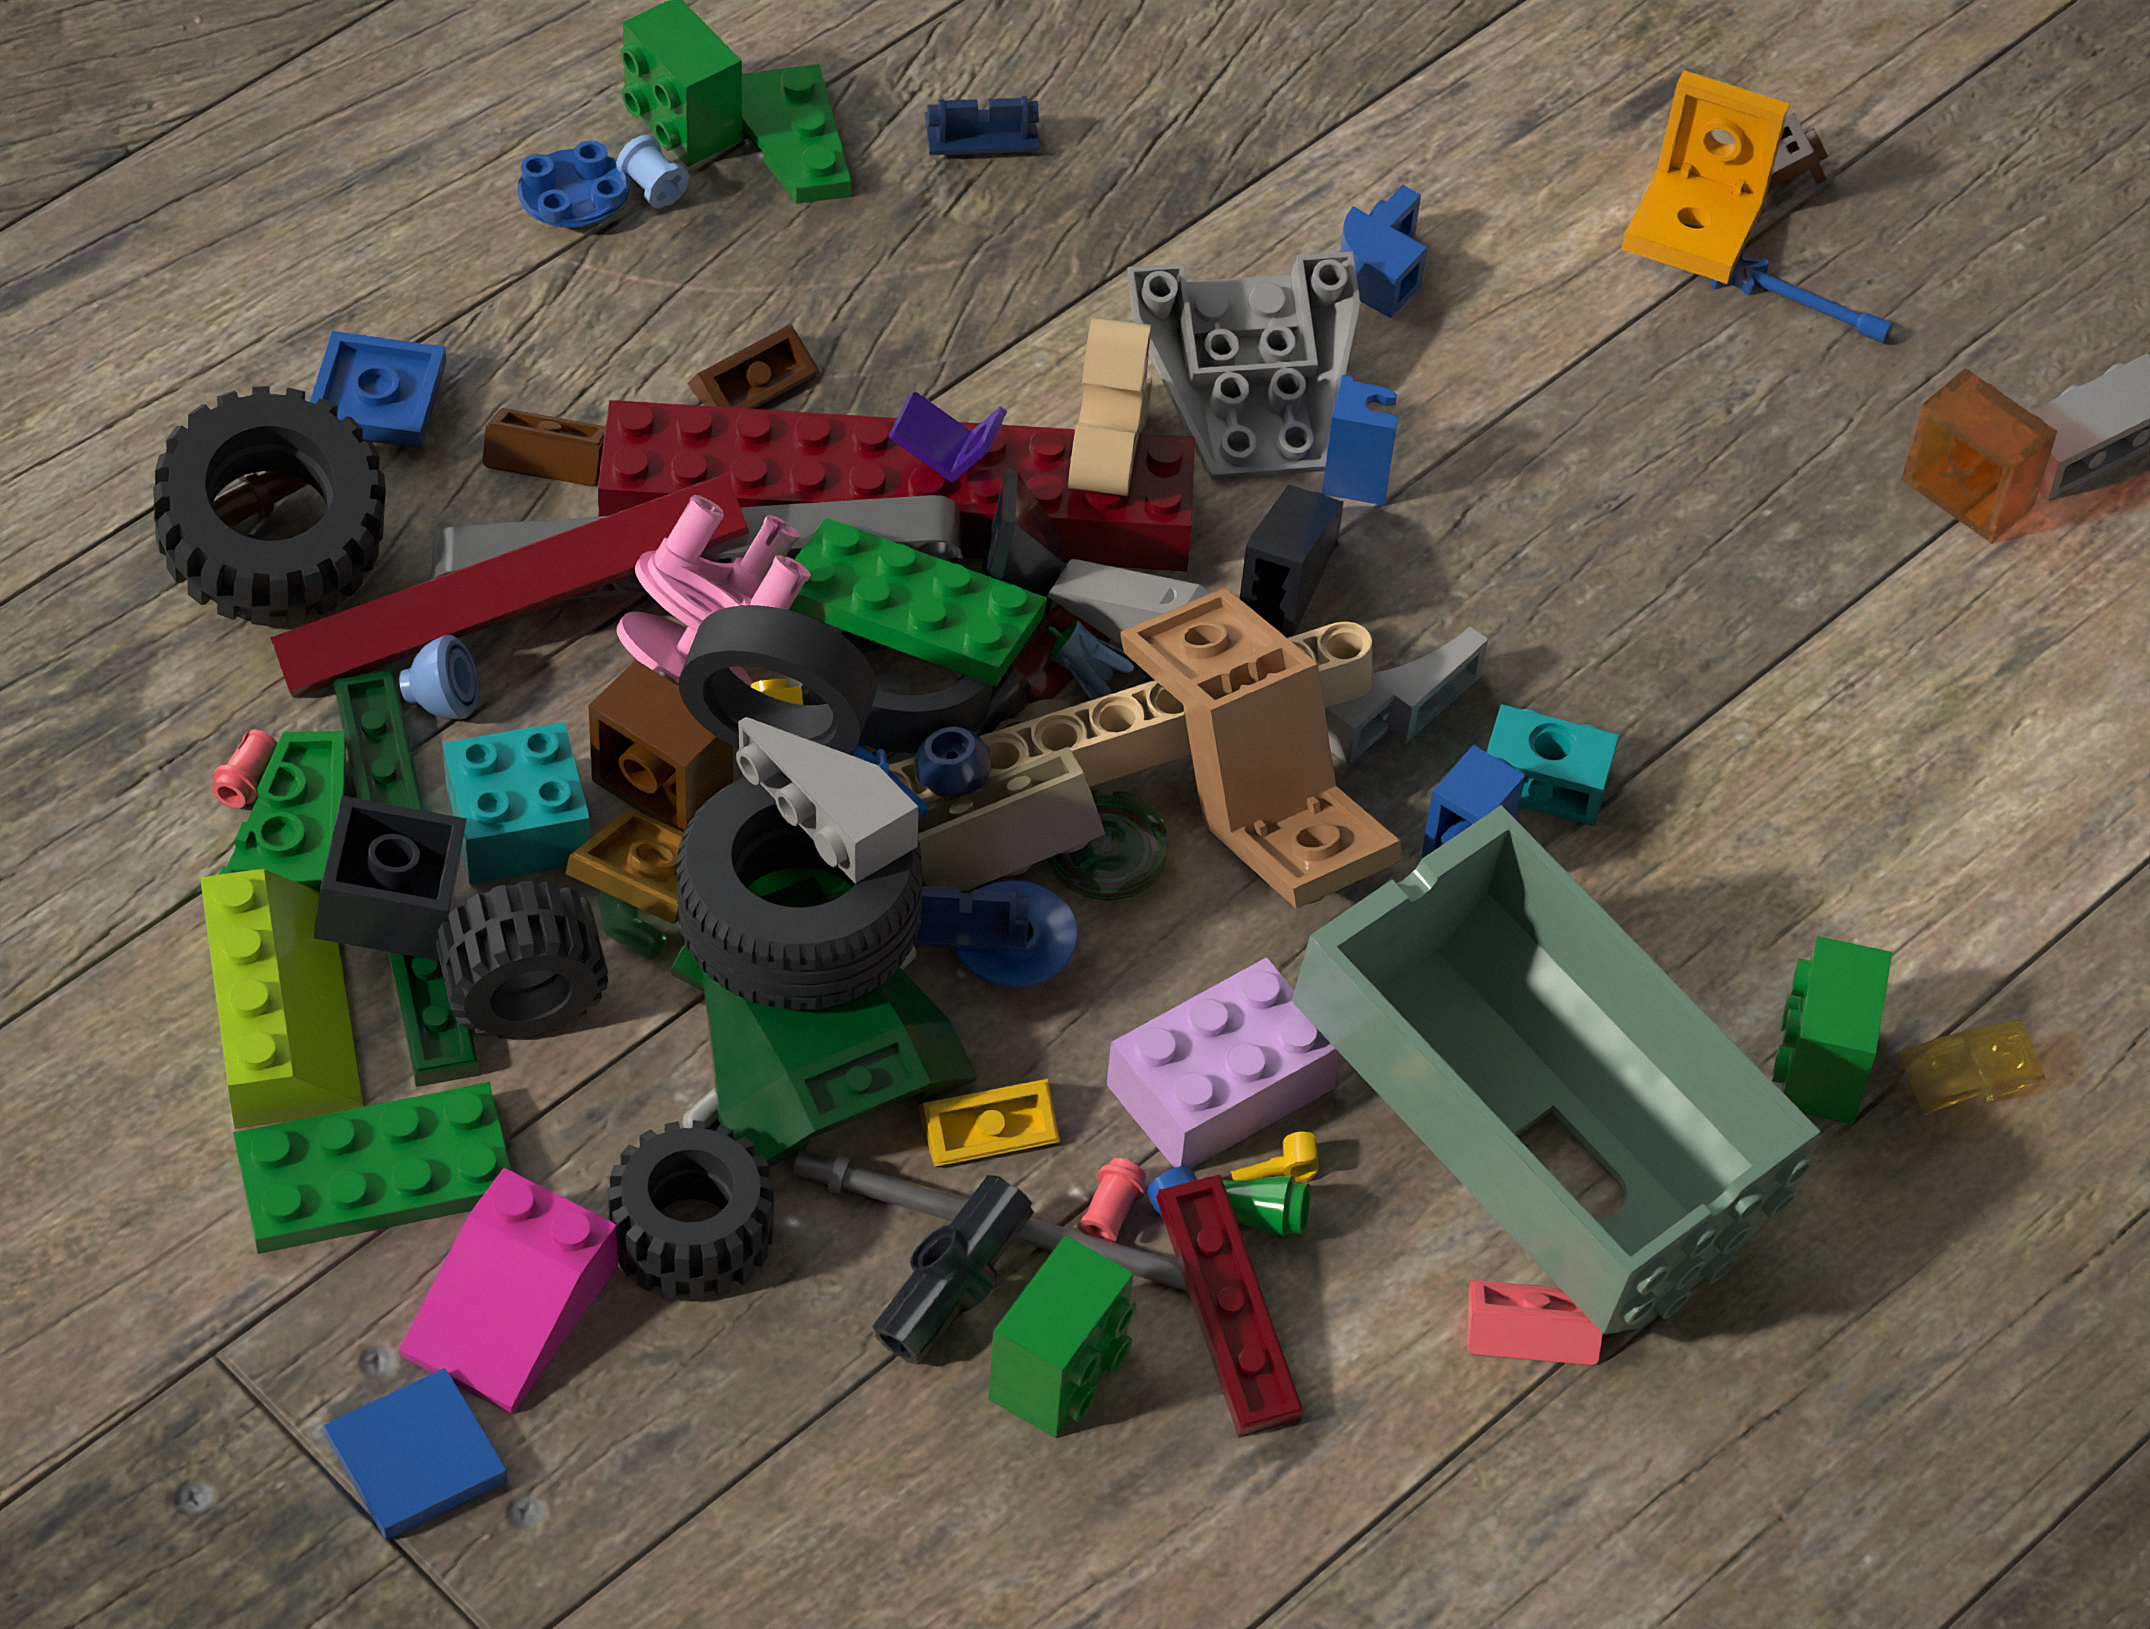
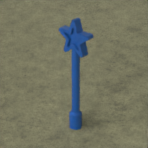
M1745 246L1728 283L1725 284L1712 279L1711 287L1713 289L1734 284L1749 296L1753 294L1754 284L1854 326L1859 334L1883 344L1886 343L1893 329V323L1868 312L1859 314L1766 274L1769 261L1748 257Z

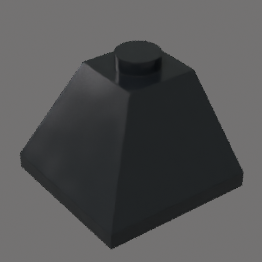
M1005 469L980 574L1046 597L1044 615H1048L1052 599L1047 597L1070 559L1062 558V534L1018 471Z

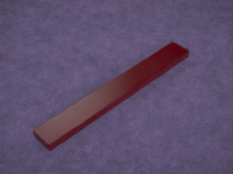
M728 474L717 476L270 637L288 690L294 698L333 684V679L355 676L419 653L425 645L442 636L452 635L460 638L635 575V566L640 556L645 552L658 550L664 538H668L693 495H699L714 502L724 512L723 519L704 549L748 534V527Z

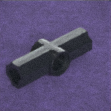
M987 1175L950 1225L942 1226L932 1231L916 1247L910 1260V1266L914 1272L872 1326L876 1333L874 1336L878 1341L906 1362L919 1365L956 1315L974 1308L991 1292L997 1279V1272L993 1266L1033 1215L1032 1201L1019 1188L1009 1184L1000 1176Z

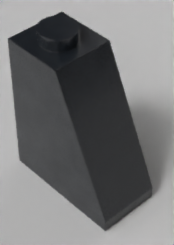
M1290 484L1284 489L1247 542L1239 598L1286 638L1295 635L1338 542L1344 504L1343 501L1328 497L1320 492L1309 491Z

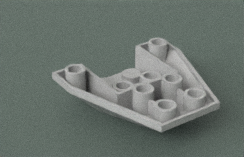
M1353 252L1297 255L1290 275L1187 282L1184 263L1128 267L1127 279L1133 322L1152 326L1149 356L1189 436L1195 437L1194 446L1211 479L1325 471L1333 411L1341 376L1346 375L1360 308Z

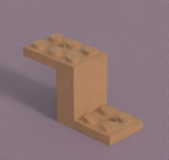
M1226 587L1120 632L1123 652L1184 706L1203 825L1292 906L1298 909L1306 904L1318 902L1328 894L1359 880L1371 878L1379 871L1403 861L1400 840L1336 786L1318 663Z

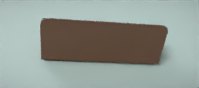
M791 323L697 373L688 382V385L705 406L756 409L819 375L820 371Z
M502 408L499 409L485 427L482 462L488 468L592 486L600 475L606 426Z

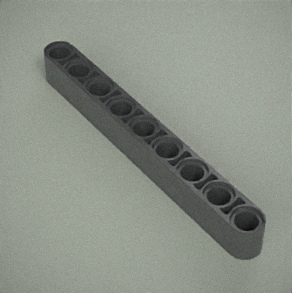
M935 495L742 507L741 511L749 533L704 549L700 557L709 561L724 564L734 563L737 557L744 558L763 526L766 516L772 515L787 522L784 527L785 531H787L788 527L793 526L800 533L801 536L798 541L793 544L786 556L795 559L827 517L892 542L906 545L914 550L947 562L960 565L963 558L961 511L958 504L952 499ZM606 516L461 525L444 528L433 538L431 579ZM635 574L568 599L649 593L639 582Z

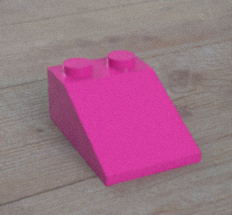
M503 1168L463 1224L398 1349L399 1356L431 1373L446 1368L456 1386L513 1414L618 1268L616 1224Z

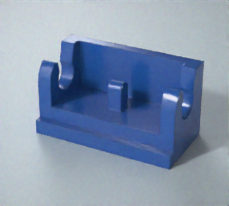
M1341 376L1331 422L1322 494L1384 506L1399 417L1386 412L1371 411L1367 405L1378 402L1385 406H1393L1396 404L1397 399L1395 392L1383 386L1353 381L1352 376Z

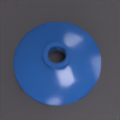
M1009 880L986 885L978 890L1011 892V888H1017V895L1030 896L1026 952L954 947L961 963L971 973L984 981L1005 987L1036 985L1049 980L1062 971L1071 960L1077 943V924L1071 909L1065 901L1053 891L1027 881Z

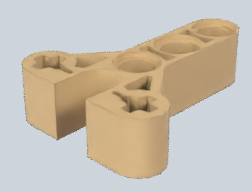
M1092 317L1082 383L1084 384L1083 400L1079 422L1075 427L1068 488L1128 496L1139 433L1146 426L1151 396L1152 376L1147 375L1151 325Z

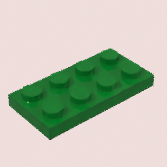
M827 517L794 559L807 568L811 576L804 583L789 610L994 686L998 685L1045 614L1046 597Z
M490 1082L233 1132L257 1254L472 1211L503 1168L511 1171Z

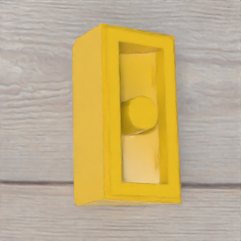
M1048 1079L917 1105L934 1167L1060 1142Z

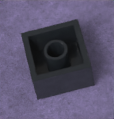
M341 795L320 887L314 939L440 961L436 940L439 939L438 930L441 924L448 921L449 918L448 914L450 913L467 818Z

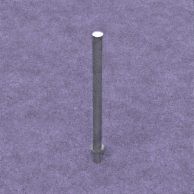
M800 1150L793 1169V1175L827 1184L828 1192L842 1195L844 1190L948 1221H953L969 1200L852 1165V1158L840 1154L834 1160ZM1033 1218L1027 1221L1014 1239L1022 1243L1054 1251L1063 1237L1067 1235L1133 1272L1134 1276L1188 1291L1178 1261Z

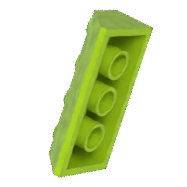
M266 869L200 877L234 1129L304 1119L363 1107L339 943L314 939L320 892Z

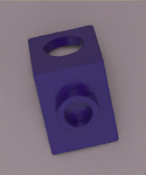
M913 392L907 398L889 434V438L953 483L989 451L1007 411L1001 406L998 407L975 429L970 431L922 395Z

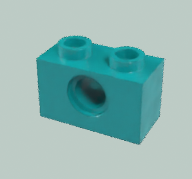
M1501 704L1487 753L1506 760L1514 769L1525 775L1519 807L1595 826L1611 773L1619 734L1600 730L1591 725H1580L1541 715L1533 710L1518 709Z

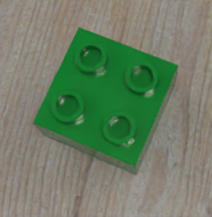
M667 0L623 21V47L620 50V56L624 65L625 87L621 91L622 99L629 113L635 118L640 117L653 130L660 145L667 151L672 150L689 167L741 141L742 60L683 0Z
M1817 936L1810 960L1798 958L1791 995L1788 994L1783 1012L1780 1031H1783L1784 1034L1782 1045L1779 1044L1772 1082L1783 1084L1782 1092L1803 1114L1854 1125L1876 1056L1892 952Z
M1065 1235L993 1331L988 1400L1057 1438L1070 1418L1075 1421L1081 1420L1096 1396L1097 1386L1095 1384L1105 1370L1114 1373L1121 1366L1130 1350L1132 1338L1127 1336V1328L1136 1310V1303L1131 1301L1134 1273Z

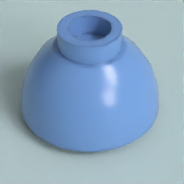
M452 635L442 636L425 645L416 655L411 668L402 670L400 673L401 693L409 705L420 704L429 713L448 719L468 718L477 705L479 682L473 658L467 647Z

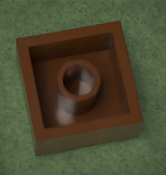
M635 660L588 705L592 781L643 814L684 832L698 809L703 807V804L714 797L717 792L733 783V746L713 735L691 715L682 701L678 683L668 674L655 672L638 660Z

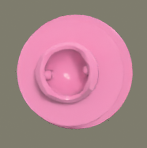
M693 495L669 537L664 538L658 550L643 553L635 566L636 576L645 590L663 608L688 627L686 628L676 622L650 613L629 612L622 617L617 626V634L622 644L639 662L655 672L668 674L679 684V677L697 630L707 616L718 610L739 605H761L789 610L804 583L811 576L808 569L802 564L786 557L793 544L801 536L793 526L788 527L787 531H785L784 527L787 522L776 516L767 515L763 521V526L744 558L737 557L734 563L727 564L712 562L700 557L723 519L724 512L714 502L702 496ZM741 666L729 667L738 678L751 686L753 682Z

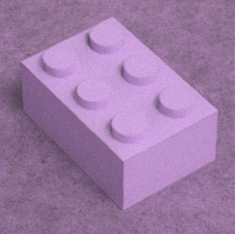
M1267 957L1111 1042L1107 1086L1174 1168L1189 1166L1192 1169L1335 1088L1340 1053L1293 1004L1292 998L1295 990Z

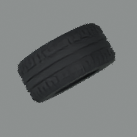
M744 777L717 792L714 797L706 801L703 807L699 808L695 813L694 818L688 823L687 829L683 833L677 856V897L679 925L682 936L685 938L686 947L690 951L692 958L698 962L701 970L707 973V976L713 981L718 982L725 990L759 1005L785 1010H813L851 1001L875 989V987L886 981L887 977L893 975L897 968L902 966L906 956L909 955L913 949V944L916 942L917 932L921 924L922 855L919 840L918 846L855 884L838 865L833 867L824 861L815 846L814 840L799 824L794 826L785 820L776 805L775 799L760 783L754 785ZM796 867L827 871L842 878L853 887L836 900L806 908L776 905L757 897L747 889L756 880L769 873Z

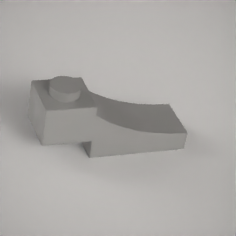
M1468 627L1455 639L1420 659L1396 668L1373 673L1372 687L1366 695L1355 700L1325 707L1331 752L1350 765L1386 731H1389L1404 743L1409 742L1482 676L1488 639L1472 627Z

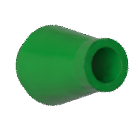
M1294 1175L1235 1181L1223 1180L1238 1224L1285 1240L1289 1234L1303 1235L1305 1233L1310 1210V1185L1308 1183L1295 1182Z

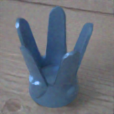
M1078 620L1071 623L1062 634L1052 626L1048 628V631L1058 638L1052 646L1048 658L1068 669L1091 700L1097 699L1095 693L1100 698L1111 694L1110 688L1103 681L1110 680L1113 676L1112 669L1109 666L1123 673H1129L1134 670L1132 663L1125 659L1131 658L1122 649L1094 637Z

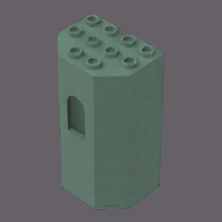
M1502 805L1421 859L1416 869L1399 883L1390 880L1309 937L1292 998L1293 1004L1604 1335L1638 1329L1657 1314L1662 1319L1672 1316L1688 1301L1692 1294L1691 1288L1703 1279L1709 1284H1713L1727 1274L1738 1260L1736 1253L1768 1218L1773 1219L1779 1216L1797 1198L1799 1192L1795 1185L1814 1163V1160L1809 1155L1821 1131ZM1552 1112L1619 1182L1625 1197L1623 1208L1609 1218L1594 1219L1517 1136Z

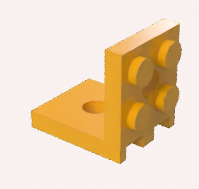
M1683 70L1677 82L1657 171L1625 232L1621 250L1727 284L1764 208L1790 103ZM1710 130H1725L1733 136L1736 143L1730 145L1720 143L1713 137ZM1683 224H1691V225H1695V226H1697V227H1699V228H1698V229H1696V228H1690V227H1687V226H1685V225H1683Z

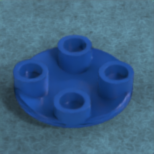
M584 141L578 144L575 149L560 150L547 155L535 154L524 159L521 164L522 176L518 183V198L525 211L543 223L568 228L584 227L606 220L618 212L629 196L630 181L627 173H621L617 170V161L608 156L607 147L598 141Z

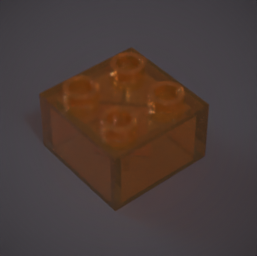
M1964 368L1922 404L1901 480L1992 544L2034 508L2058 431L2046 424L2040 417L2030 413L2001 393L1995 386L1985 382Z

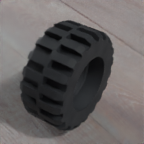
M270 386L252 387V395L238 397L237 392L233 390L217 396V407L211 410L206 404H201L188 414V429L182 425L176 426L167 438L166 452L159 455L155 468V486L153 487L155 537L159 553L166 556L167 570L175 582L183 583L187 581L188 595L200 605H206L211 599L217 603L218 615L231 620H235L238 613L252 615L251 624L270 626V617L285 616L286 623L293 624L305 621L306 611L315 608L318 614L321 615L334 609L338 604V592L345 596H352L363 584V571L367 572L373 569L379 555V541L383 540L386 497L385 475L379 471L380 457L374 444L369 441L363 442V428L352 417L346 416L342 420L337 418L338 406L324 398H319L316 404L305 400V391L289 387L286 390V395L270 394ZM273 471L295 476L308 483L324 499L327 511L315 526L298 536L285 540L264 541L243 536L229 528L213 511L212 502L219 492L232 481L251 473Z

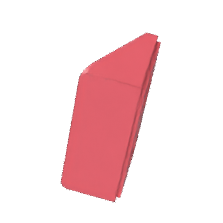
M1482 1280L1470 1281L1467 1334L1469 1353L1594 1365L1599 1361L1603 1333L1561 1288Z

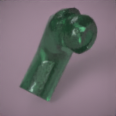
M600 890L598 904L603 932L609 938L648 960H654L665 945L666 933L639 919L637 907Z

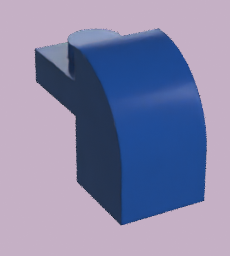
M1402 185L1387 201L1380 200L1377 202L1369 215L1353 206L1344 220L1340 252H1353L1360 301L1389 318L1422 286L1428 248L1412 239L1416 233L1421 194L1405 185Z

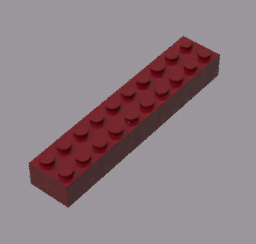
M609 400L598 483L599 517L615 514L726 473L740 508L935 495L952 499L960 508L963 558L984 559L1005 469L1018 471L1062 534V558L1070 560L1072 558L1111 567L1187 572L1193 507L1195 437L1139 433L1129 493L1126 497L1068 488L1075 429L1001 425L989 451L951 483L889 438L897 418ZM959 422L970 431L980 424Z

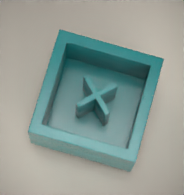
M565 721L443 743L446 789L452 814L456 817L467 818L461 852L469 884L567 867L569 856L590 840V818Z

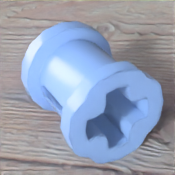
M642 135L631 140L618 156L616 162L617 170L621 173H627L630 181L635 180L645 190L644 197L652 207L659 209L673 204L687 189L688 171L681 164L671 163L662 154V146L653 136Z

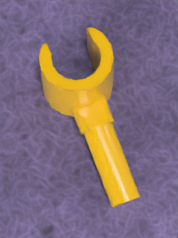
M1296 1132L1287 1135L1283 1140V1156L1270 1158L1269 1161L1230 1171L1232 1181L1267 1178L1270 1176L1276 1177L1283 1174L1285 1176L1294 1175L1295 1182L1310 1181L1316 1175L1319 1168L1316 1136L1310 1132Z

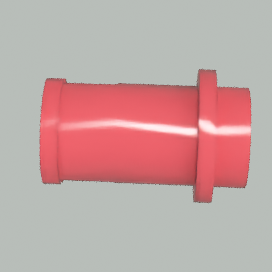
M252 729L250 732L247 731L227 765H221L214 771L212 777L214 783L212 792L221 803L231 808H242L245 804L255 801L258 797V784L278 744L277 741L261 730Z
M1122 1158L1112 1159L1109 1165H1104L1099 1169L1097 1179L1100 1184L1085 1215L1082 1216L1078 1224V1228L1082 1233L1116 1242L1119 1230L1134 1201L1141 1200L1145 1196L1147 1189L1144 1183L1146 1179L1145 1172L1137 1164Z

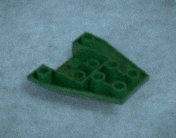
M814 876L760 897L767 902L792 908L814 907L836 900ZM900 967L897 968L893 975L887 977V980L881 985L851 1001L813 1010H785L759 1005L725 990L718 982L713 981L707 976V973L702 971L718 1120L721 1125L734 1130L735 1141L744 1137L750 1140L755 1145V1156L763 1155L769 1167L797 1156L800 1150L805 1151L810 1139L912 1096H915L918 1104L924 1103L972 1083L978 1078L950 1019Z

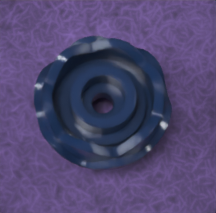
M945 727L935 731L923 740L915 755L917 780L922 786H927L931 792L940 797L973 793L978 789L981 782L989 776L991 771L989 747L976 733L965 728Z

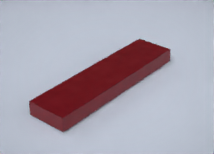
M1221 1174L1160 1189L1156 1200L1238 1437L1301 1421L1304 1410Z

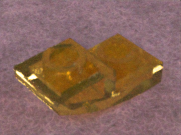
M2022 1021L1970 1029L1898 1052L1923 1115L1983 1093L1986 1102L2046 1079Z

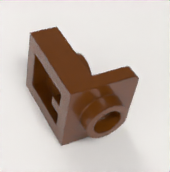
M1794 113L1786 118L1768 190L1807 170H1810L1817 185L1827 180L1819 163L1828 158L1825 148L1814 128L1806 132L1803 131Z

